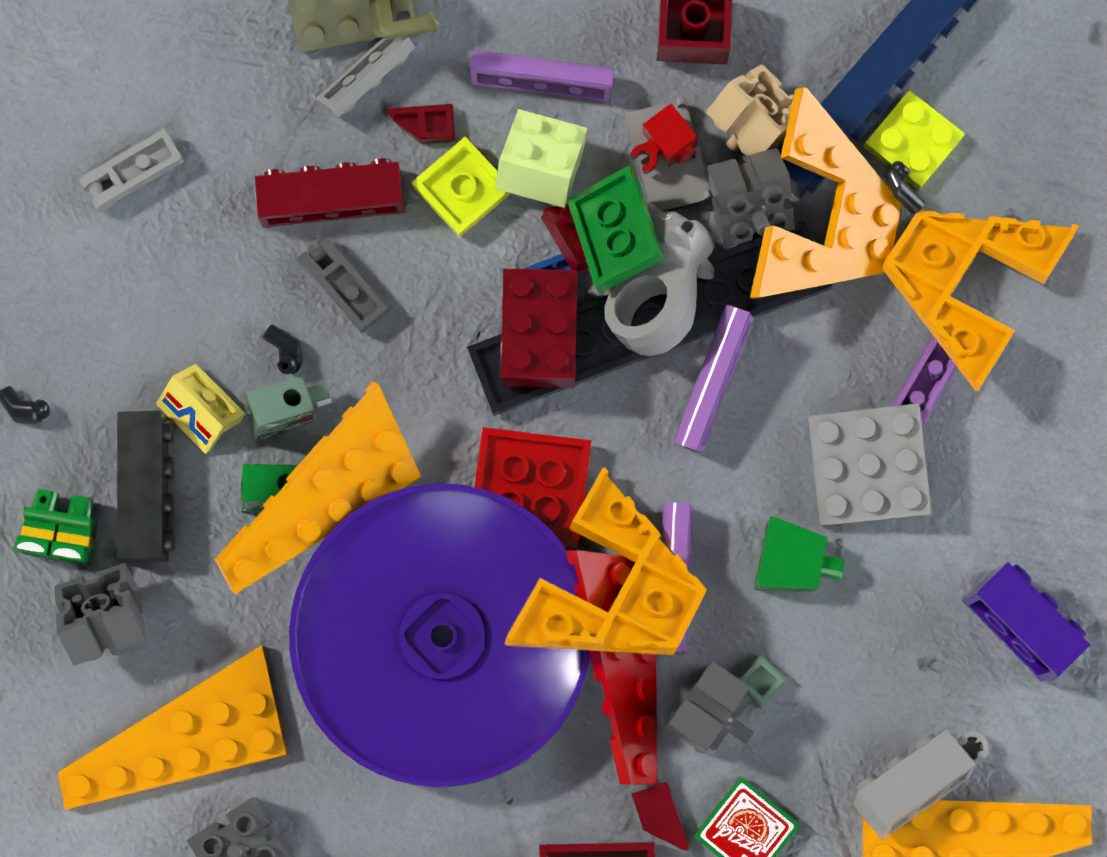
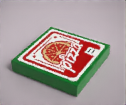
M739 777L693 837L718 857H776L800 825L746 780Z

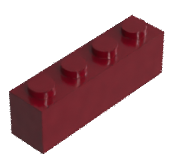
M376 159L371 161L369 165L359 166L353 162H343L336 164L335 168L321 169L318 166H305L300 168L299 172L285 173L284 170L273 169L265 171L264 175L255 176L258 219L263 228L405 213L399 162H392L391 159Z

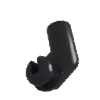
M895 161L890 168H886L884 177L894 198L911 214H916L924 207L925 201L903 181L910 174L909 168L901 161Z
M271 324L264 333L263 339L278 348L279 362L277 367L279 371L283 374L297 373L302 365L300 342L276 325Z
M12 386L5 387L0 391V403L13 421L17 423L38 424L50 414V407L44 400L38 399L35 402L21 401Z

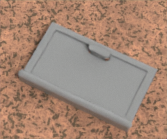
M679 97L676 101L625 113L624 119L632 147L634 148L648 141L643 135L642 124L670 103L673 104L696 134L686 99ZM699 142L698 146L694 148L696 153L680 165L675 162L668 167L661 156L658 155L656 168L648 174L642 172V167L650 161V157L642 154L636 158L649 204L655 205L663 212L710 201L712 200L711 198H714L710 189L709 177Z

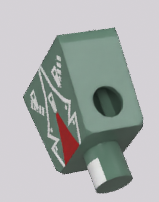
M297 377L245 392L244 410L255 441L258 443L311 423L314 409L330 404L332 401L325 382L306 388L303 378ZM287 403H294L297 406H289Z

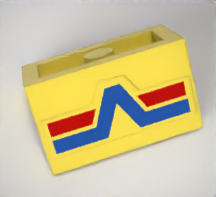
M197 364L173 375L156 402V405L205 454L211 451L222 433L239 424L246 414Z

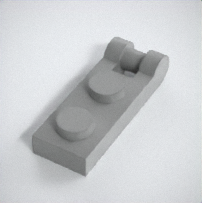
M164 128L86 173L80 178L79 182L86 192L89 191L93 197L92 204L96 211L103 212L111 208L118 200L184 163V160ZM111 178L114 186L105 190L102 183Z

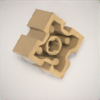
M763 64L750 70L746 76L741 75L731 80L706 111L719 130L725 133H730L731 131L734 133L726 142L727 147L733 152L738 151L740 148L748 157L751 154L783 147L794 97L793 94L788 96L780 88L782 83Z

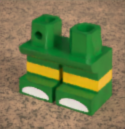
M38 489L33 499L32 507L24 506V522L20 536L17 535L13 550L24 555L91 566L98 522L92 519L94 500L89 497L72 495L68 513L56 512L60 494Z

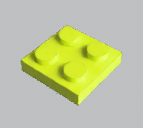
M909 90L869 137L863 147L889 168L895 161H901L910 170V174L905 180L917 190H920L963 139L965 133Z
M466 137L461 139L411 182L412 187L459 238L511 194L495 189L498 171Z

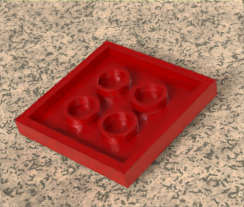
M482 427L474 487L501 495L519 504L542 521L560 540L566 550H578L580 534L570 530V526L585 499L592 440Z

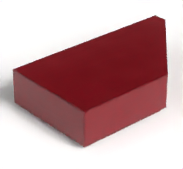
M453 104L387 109L388 118L419 144L456 142Z
M667 782L631 794L644 831L683 851L689 850Z

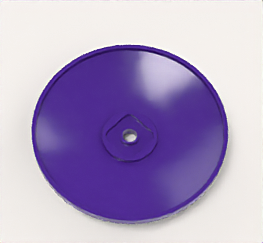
M443 483L407 487L387 493L352 512L326 536L312 555L299 581L291 609L289 651L292 670L301 697L316 724L333 744L358 764L392 780L417 786L454 787L473 784L496 777L530 758L554 736L571 713L583 687L590 661L589 650L507 646L504 644L509 631L540 578L576 596L574 585L578 584L574 564L569 565L567 550L542 521L519 504L493 492L466 485ZM440 626L448 627L453 632V640L446 647H438L432 641L434 630Z

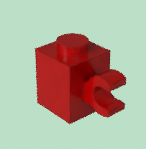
M670 103L642 124L643 135L648 141L634 147L631 151V158L634 160L642 154L650 157V161L642 167L644 174L651 173L656 168L658 155L661 156L668 167L675 162L680 165L696 153L694 148L698 146V138L673 104Z

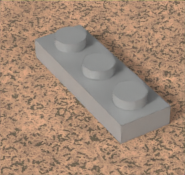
M408 36L394 39L382 38L316 98L317 102L325 111L337 118L342 114L348 113L355 107L356 101L367 91L376 88L381 83L382 78L392 68L405 62L408 54L416 48Z

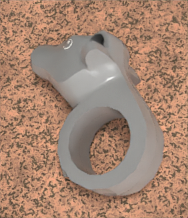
M647 204L665 259L615 285L609 293L605 304V320L614 335L628 349L640 355L653 356L667 352L679 344L690 331L696 311L697 277L702 279H712L714 277L715 270L708 260L709 255L714 249V244L707 229L697 220H688L676 212H663L655 205ZM667 294L663 309L654 319L637 327L631 326L634 313L643 302L650 297Z

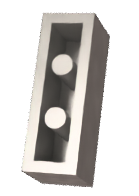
M947 729L936 737L933 733L927 735L916 745L915 748L917 750L908 757L900 754L886 766L887 771L879 777L872 774L857 786L858 792L853 805L881 840L970 778L976 764Z

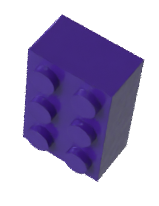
M1007 562L993 570L962 601L1041 682L1059 677L1090 646L1084 639L1086 633L1079 624L1072 619L1067 621L1057 611L1059 606L1050 595L1045 592L1039 593L1029 583L1032 579L1022 567L1017 564L1012 566Z

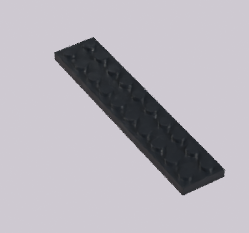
M805 221L795 224V230L789 231L813 241ZM763 237L709 256L708 260L715 270L714 277L712 279L697 277V299L693 325L681 342L671 349L714 334L725 305L750 312L753 318H757L829 291L832 288V284L753 299L750 296ZM609 294L577 305L575 385L653 357L640 355L628 349L611 331L605 320V304ZM659 294L643 302L634 313L631 326L637 327L654 319L663 309L667 294ZM501 334L467 346L493 416L567 389L561 387L501 386Z

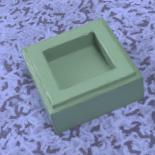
M761 655L738 678L750 687L746 694L761 708L766 705L788 680Z

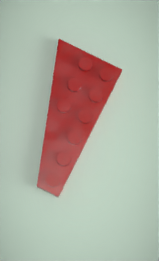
M580 550L566 551L569 565L574 564L578 584L574 585L576 596L609 613L635 562L620 555ZM589 650L595 679L602 682L606 699L601 701L603 714L610 716L613 729L610 744L619 783L624 785H657L656 654Z

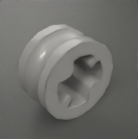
M969 731L958 735L955 740L960 746L967 744V738H973V744L979 743L980 751L975 752L974 759H972L976 765L982 763L987 758L989 744L982 734Z

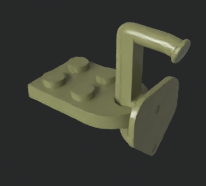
M288 0L299 53L373 40L378 37L383 39H394L410 35L416 37L421 33L429 31L436 33L439 30L438 20L433 11H429L427 15L416 17L413 0ZM409 10L410 19L395 21L398 12Z

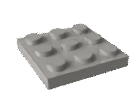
M919 403L808 416L820 526L932 515L921 407Z

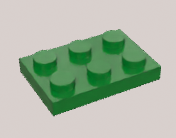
M630 166L619 170L567 199L594 286L601 293L665 259L638 177Z

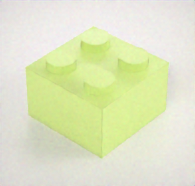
M518 109L499 159L495 189L565 208L582 159L588 128Z

